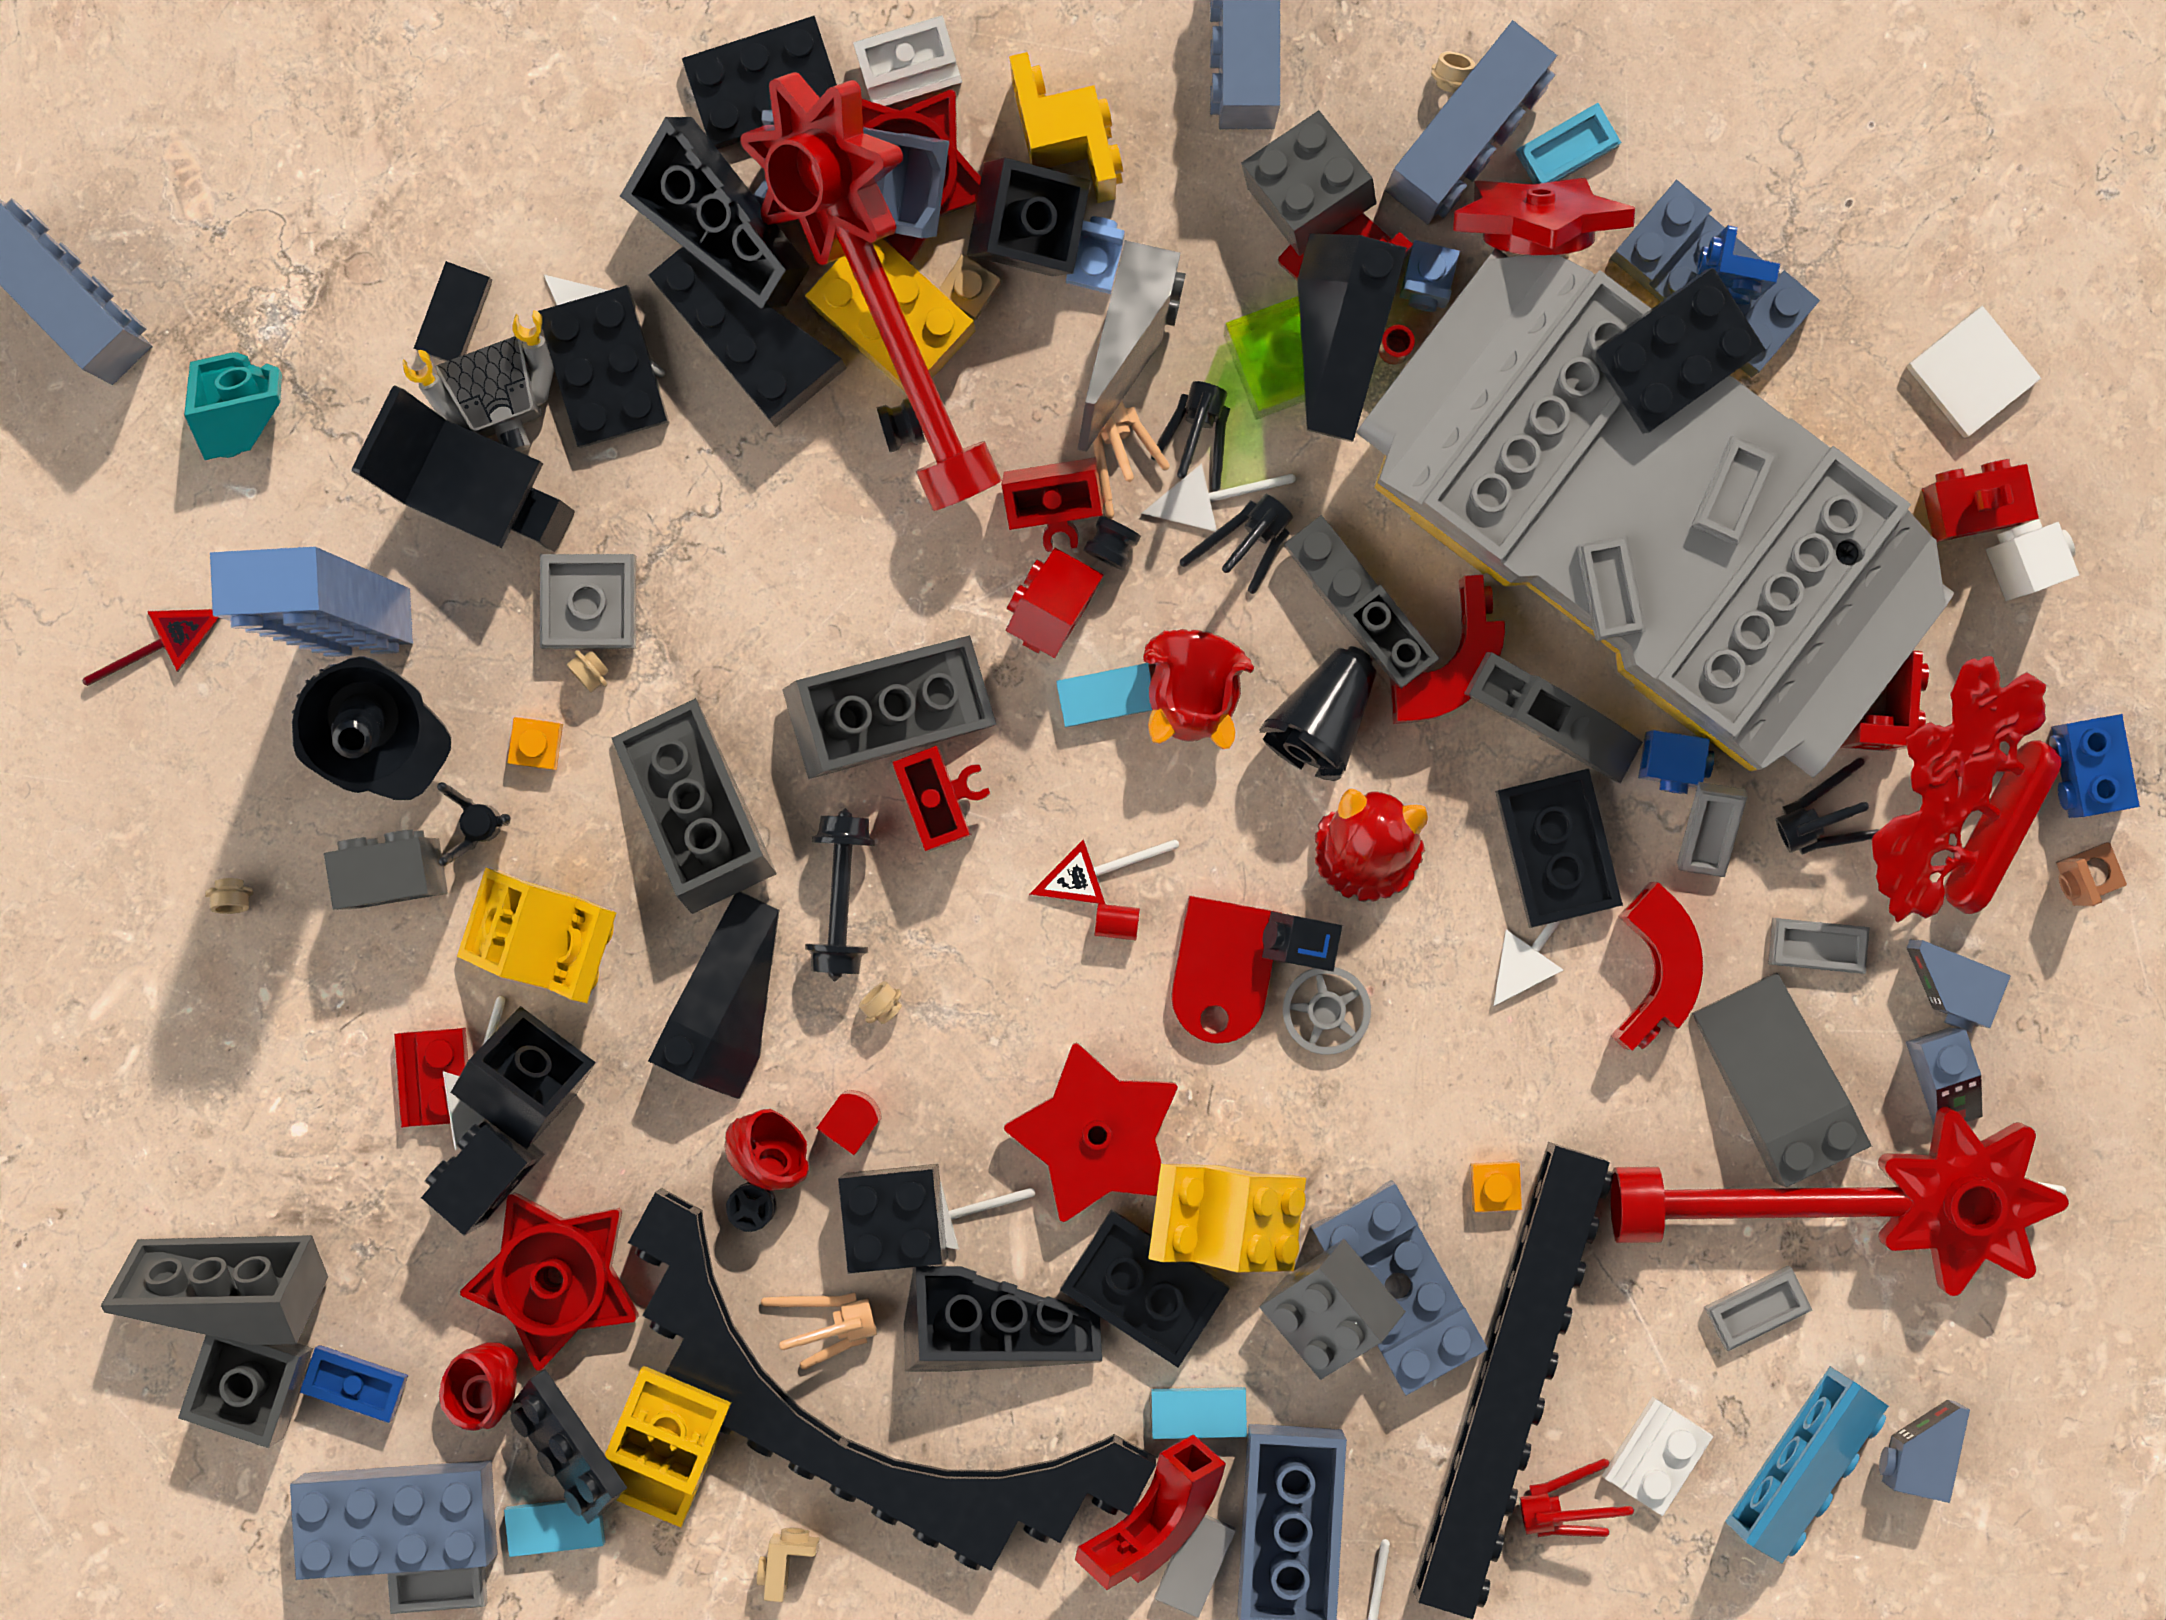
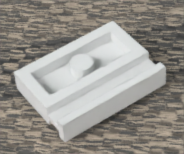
M943 15L853 42L871 102L887 106L962 83Z
M1652 1396L1602 1476L1663 1516L1713 1436Z

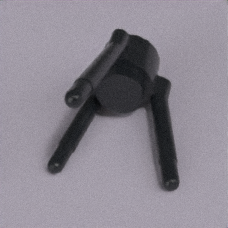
M1193 381L1189 394H1181L1177 409L1159 438L1157 446L1162 453L1187 413L1185 420L1191 423L1192 427L1177 472L1178 478L1184 479L1192 462L1202 427L1212 428L1213 423L1216 422L1211 487L1212 490L1218 491L1221 487L1226 422L1231 410L1224 406L1228 393L1216 385Z
M1265 494L1257 504L1250 500L1238 515L1181 558L1180 565L1183 567L1189 565L1248 520L1244 527L1249 534L1231 554V557L1223 565L1222 571L1229 573L1257 540L1266 544L1271 539L1248 587V592L1254 594L1262 579H1264L1280 545L1290 534L1285 527L1293 519V515L1282 503L1268 494Z
M1857 758L1849 765L1843 767L1798 801L1782 807L1785 815L1776 818V825L1783 843L1790 853L1799 850L1803 855L1820 848L1862 842L1872 839L1874 834L1879 831V829L1817 838L1824 835V827L1867 811L1869 809L1867 802L1846 807L1820 818L1814 808L1805 811L1807 806L1861 768L1865 763L1863 758Z
M444 782L438 784V790L463 809L459 823L465 838L464 841L439 859V864L446 866L468 850H473L478 842L490 841L497 837L501 827L510 824L511 817L508 814L500 816L499 812L492 806L475 804L472 799L466 798Z

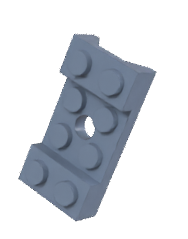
M772 110L762 111L761 120L764 126L774 125ZM863 127V133L897 145L903 153L902 162L877 182L895 220V233L917 238L937 237L949 141ZM764 179L754 193L755 198L761 205H763L768 190L766 179Z
M1676 179L1612 254L1610 259L1662 302L1698 276L1696 268L1702 247H1709L1711 238L1716 237L1725 227L1709 214L1712 209ZM1736 237L1733 255L1763 260ZM1785 270L1782 273H1778L1777 283L1757 300H1750V304H1737L1766 349L1740 367L1751 378L1763 369L1820 301Z
M1392 1180L1386 1182L1362 1201L1337 1215L1319 1220L1310 1225L1324 1251L1345 1239L1384 1287L1387 1278L1394 1273H1403L1409 1277L1411 1287L1408 1294L1402 1298L1395 1299L1406 1312L1382 1343L1377 1345L1406 1396L1488 1350L1395 1182Z

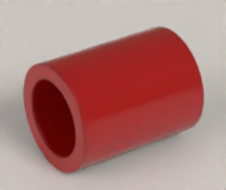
M1393 325L1386 329L1378 352L1381 359L1392 365L1404 362L1415 344L1412 331L1404 325ZM1390 337L1400 338L1404 342L1406 350L1400 353L1393 352L1387 346V339Z
M1098 903L1094 936L1136 941L1140 908Z

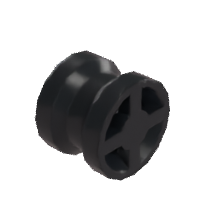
M908 398L903 399L900 406L893 408L887 405L876 407L890 453L899 450L902 444L913 442L916 445L926 442L923 430Z
M1099 516L1096 522L1097 533L1094 539L1087 541L1083 551L1110 566L1125 571L1129 563L1127 554L1131 547L1137 546L1141 535L1112 519Z
M749 1182L740 1185L730 1194L726 1203V1213L729 1221L737 1229L744 1232H754L762 1229L773 1218L777 1209V1200L773 1191L762 1189Z

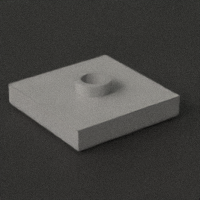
M540 554V648L636 649V555Z

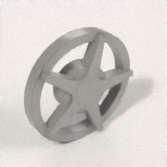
M1334 967V972L1313 968L1299 975L1288 988L1283 1002V1018L1288 1032L1300 1046L1318 1054H1337L1350 1049L1363 1037L1370 1023L1371 1003L1366 989L1351 973ZM1322 974L1341 976L1350 981L1356 987V990L1342 996L1327 991ZM1316 975L1318 993L1312 997L1310 1002L1291 1003L1297 988L1304 981ZM1360 995L1364 1009L1363 1019L1359 1029L1355 1032L1344 1020L1346 1015L1345 1005ZM1290 1009L1308 1013L1310 1020L1314 1024L1309 1042L1303 1039L1295 1030L1291 1021ZM1338 1026L1352 1036L1349 1040L1337 1046L1321 1047L1315 1045L1324 1029H1333Z

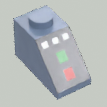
M1910 939L1907 951L1932 1008L1947 1014L1944 1022L1971 1033L1974 1025L1991 1028L2011 975L1924 940Z
M1949 1027L1906 1041L1933 1125L1936 1113L1942 1107H1949L1959 1112L1966 1122L1983 1117L1981 1072L1965 1029Z
M1946 1400L1891 1436L1889 1447L1883 1448L1879 1460V1473L1883 1475L1882 1482L1894 1491L1950 1503L1970 1409L1956 1401Z

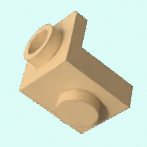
M802 1528L781 1529V1534L773 1533L768 1544V1556H760L758 1563L757 1585L765 1586L764 1601L783 1602L788 1589L790 1555L816 1556L819 1549V1537L809 1536L810 1531Z

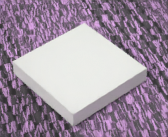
M1983 306L1975 310L1905 366L1964 439L1973 434L2041 379Z

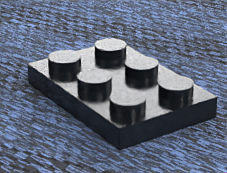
M815 15L682 58L706 135L717 149L741 142L740 139L743 133L764 126L761 120L762 111L772 110L769 92L771 80L797 72L819 98L830 87L837 85Z
M1710 268L1591 351L1590 354L1642 434L1654 430L1766 349L1715 269Z
M628 285L538 311L542 316V330L577 447L583 448L669 422Z
M1589 768L1495 791L1529 928L1623 906Z
M1111 1209L1060 1286V1291L1179 1368L1228 1293L1230 1287L1193 1262H1160L1149 1259L1152 1235Z
M546 1369L532 1377L514 1399L509 1409L511 1411L510 1418L512 1424L521 1436L528 1437L538 1451L537 1458L543 1470L549 1476L557 1478L565 1490L564 1498L569 1508L576 1515H582L587 1524L604 1514L627 1489V1486Z

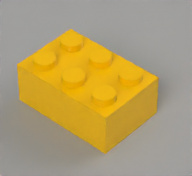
M883 238L872 242L933 379L976 332L974 321ZM844 256L838 259L805 295L807 301L820 316L905 392L849 263Z

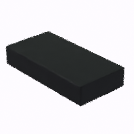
M446 261L413 349L417 352L418 350L426 351L429 356L445 362L465 355L493 280L486 275Z

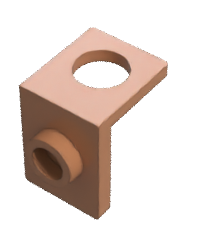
M2109 842L2056 862L2060 872L2058 876L2060 887L2073 906H2095L2102 903L2101 895L2127 885ZM2093 858L2104 861L2109 872L2106 881L2098 886L2095 885L2087 865V861Z

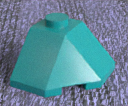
M237 352L190 362L184 416L204 461L218 457L230 458L252 449L281 402L282 374L278 367L267 363L262 367L255 366L250 363L248 356Z

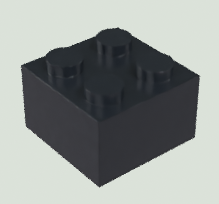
M1005 157L984 162L967 255L1049 276L1073 274L1091 180Z
M520 1006L468 1060L450 1093L527 1150L577 1095L596 1062Z
M486 1120L479 1126L474 1124L458 1141L456 1146L462 1151L457 1157L453 1156L447 1162L443 1160L424 1181L430 1187L421 1199L464 1236L483 1226L506 1200L508 1195L513 1192L545 1155L533 1143L526 1150Z
M939 1164L849 1172L838 1178L848 1274L941 1265L948 1258V1251L946 1247Z

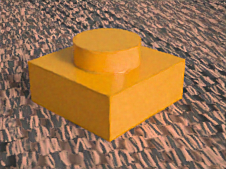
M514 717L507 763L557 770L563 724Z
M1518 1161L1470 1163L1472 1210L1474 1212L1522 1210L1520 1163Z

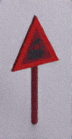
M213 609L147 611L160 639L84 677L82 682L86 686L91 685L165 647L176 671L179 672L220 618L213 616Z

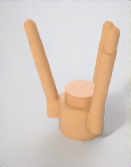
M1123 400L1093 442L1105 516L1109 519L1114 517V509L1103 440L1105 444H1112L1124 478L1128 482L1133 481L1134 475L1122 440L1131 434L1129 427H1132L1161 469L1166 471L1170 468L1169 462L1140 422L1135 407L1126 408Z
M855 1292L842 1296L764 1297L761 1299V1305L764 1307H841V1310L833 1312L835 1325L801 1334L779 1343L781 1350H787L838 1335L839 1340L843 1339L801 1361L800 1368L803 1370L851 1347L868 1343L867 1337L877 1335L869 1298L857 1301Z

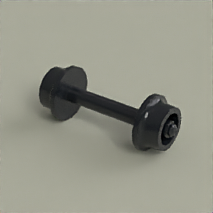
M846 808L840 811L838 816H821L819 831L817 835L812 836L813 843L834 844L828 944L806 943L805 950H808L811 954V971L828 973V976L834 982L841 978L842 974H859L862 956L868 953V947L846 945L852 847L853 845L875 846V840H872L869 836V819L852 817V813Z

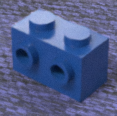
M2123 714L2051 726L2053 736L2049 738V746L2054 748L2061 757L2060 775L2062 782L2058 784V798L2062 808L2067 810L2069 818L2087 817L2140 807Z

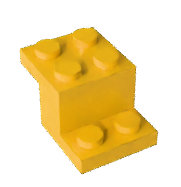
M1028 52L1009 56L1011 82L1031 164L1049 168L1087 159L1097 203L1116 199V185L1123 183L1121 175L1123 166L1118 145H1109L1107 140L1112 138L1110 128L1112 126V119L1107 99L1098 100L1095 85L1045 96L1046 89L1040 65L1031 67Z
M485 867L457 957L499 977L546 988L571 1000L587 1004L591 990L594 989L598 982V968L605 947L612 938L614 931L613 922L617 912L573 894L523 881L504 872Z
M1161 1164L1149 1259L1160 1262H1195L1234 1272L1294 1271L1295 1260L1299 1253L1298 1237L1301 1214L1306 1201L1304 1193L1306 1178L1295 1175L1260 1174L1221 1165Z
M643 1366L639 1371L605 1452V1456L627 1486V1489L616 1501L681 1528L720 1438L718 1434L731 1402Z

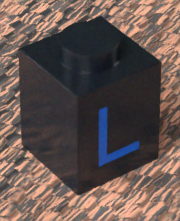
M1271 911L1269 923L1263 932L1264 950L1262 957L1334 972L1343 925Z

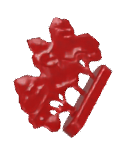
M1985 656L1980 660L1973 658L1966 661L1961 667L1954 688L1950 693L1953 704L1952 724L1943 727L1929 722L1906 737L1909 758L1914 760V767L1910 772L1912 790L1922 795V805L1917 812L1894 817L1874 834L1872 838L1873 859L1878 865L1876 873L1878 891L1890 898L1889 913L1895 917L1897 923L1911 913L1919 914L1925 919L1936 915L1943 905L1944 896L1949 904L1964 914H1974L1985 908L1993 898L2060 771L2061 757L2054 748L2041 740L2027 742L2017 750V745L2021 739L2038 730L2046 720V704L2043 700L2046 684L2026 672L2004 688L2000 687V673L1995 666L1992 656ZM2005 741L2010 747L2008 756L2000 750L2001 742ZM1996 772H2004L1989 800L1994 775ZM1979 810L1982 812V815L1965 847L1962 848V826L1971 812ZM1950 834H1955L1957 839L1956 846L1949 844ZM1947 850L1954 854L1953 859L1949 856L1946 858V865H1931V858L1935 853ZM1949 872H1951L1944 888L1943 879ZM1940 873L1941 876L1937 882H1932L1929 879L1931 874Z

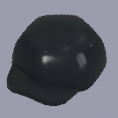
M365 656L349 658L338 664H329L324 669H320L316 676L313 675L310 680L307 679L305 681L306 685L301 690V693L297 694L298 700L295 709L292 710V737L295 755L306 767L340 788L354 793L370 791L393 800H412L423 794L445 763L451 751L452 736L439 717L423 703L422 694L412 682L380 662Z

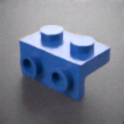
M1727 225L1716 237L1711 238L1709 247H1702L1697 262L1696 274L1700 275L1705 270L1714 268L1735 302L1742 305L1750 304V300H1757L1777 283L1780 264L1733 255L1738 227Z

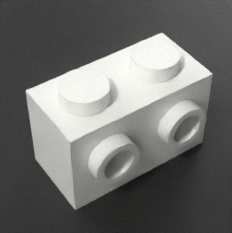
M2040 519L2034 520L1998 534L2000 544L1985 549L2005 601L2040 591L2079 576L2073 560V556H2075L2073 540L2066 530L2061 529L2059 522L2042 527Z

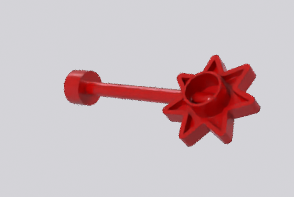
M797 72L771 80L769 92L774 125H765L743 133L740 139L742 147L765 171L768 190L761 208L762 220L766 224L772 225L799 219L815 260L820 265L828 264L844 256L846 257L936 460L916 471L932 510L937 511L995 486L1002 479L986 442L982 441L962 448L872 243L892 235L896 231L895 220L877 182L902 162L903 153L897 145L863 133L861 88L856 81L850 80L830 87L819 98Z
M1942 1107L1936 1113L1929 1155L1886 1153L1880 1156L1878 1160L1879 1168L1896 1187L1664 1190L1663 1178L1659 1167H1614L1610 1188L1611 1222L1616 1243H1661L1664 1237L1665 1220L1892 1217L1878 1234L1879 1241L1892 1251L1931 1249L1937 1285L1950 1296H1958L1962 1293L1985 1259L2021 1278H2032L2036 1274V1265L2025 1227L2066 1210L2069 1200L2063 1193L2025 1177L2036 1139V1133L2031 1127L2016 1122L1980 1141L1961 1114L1949 1107Z

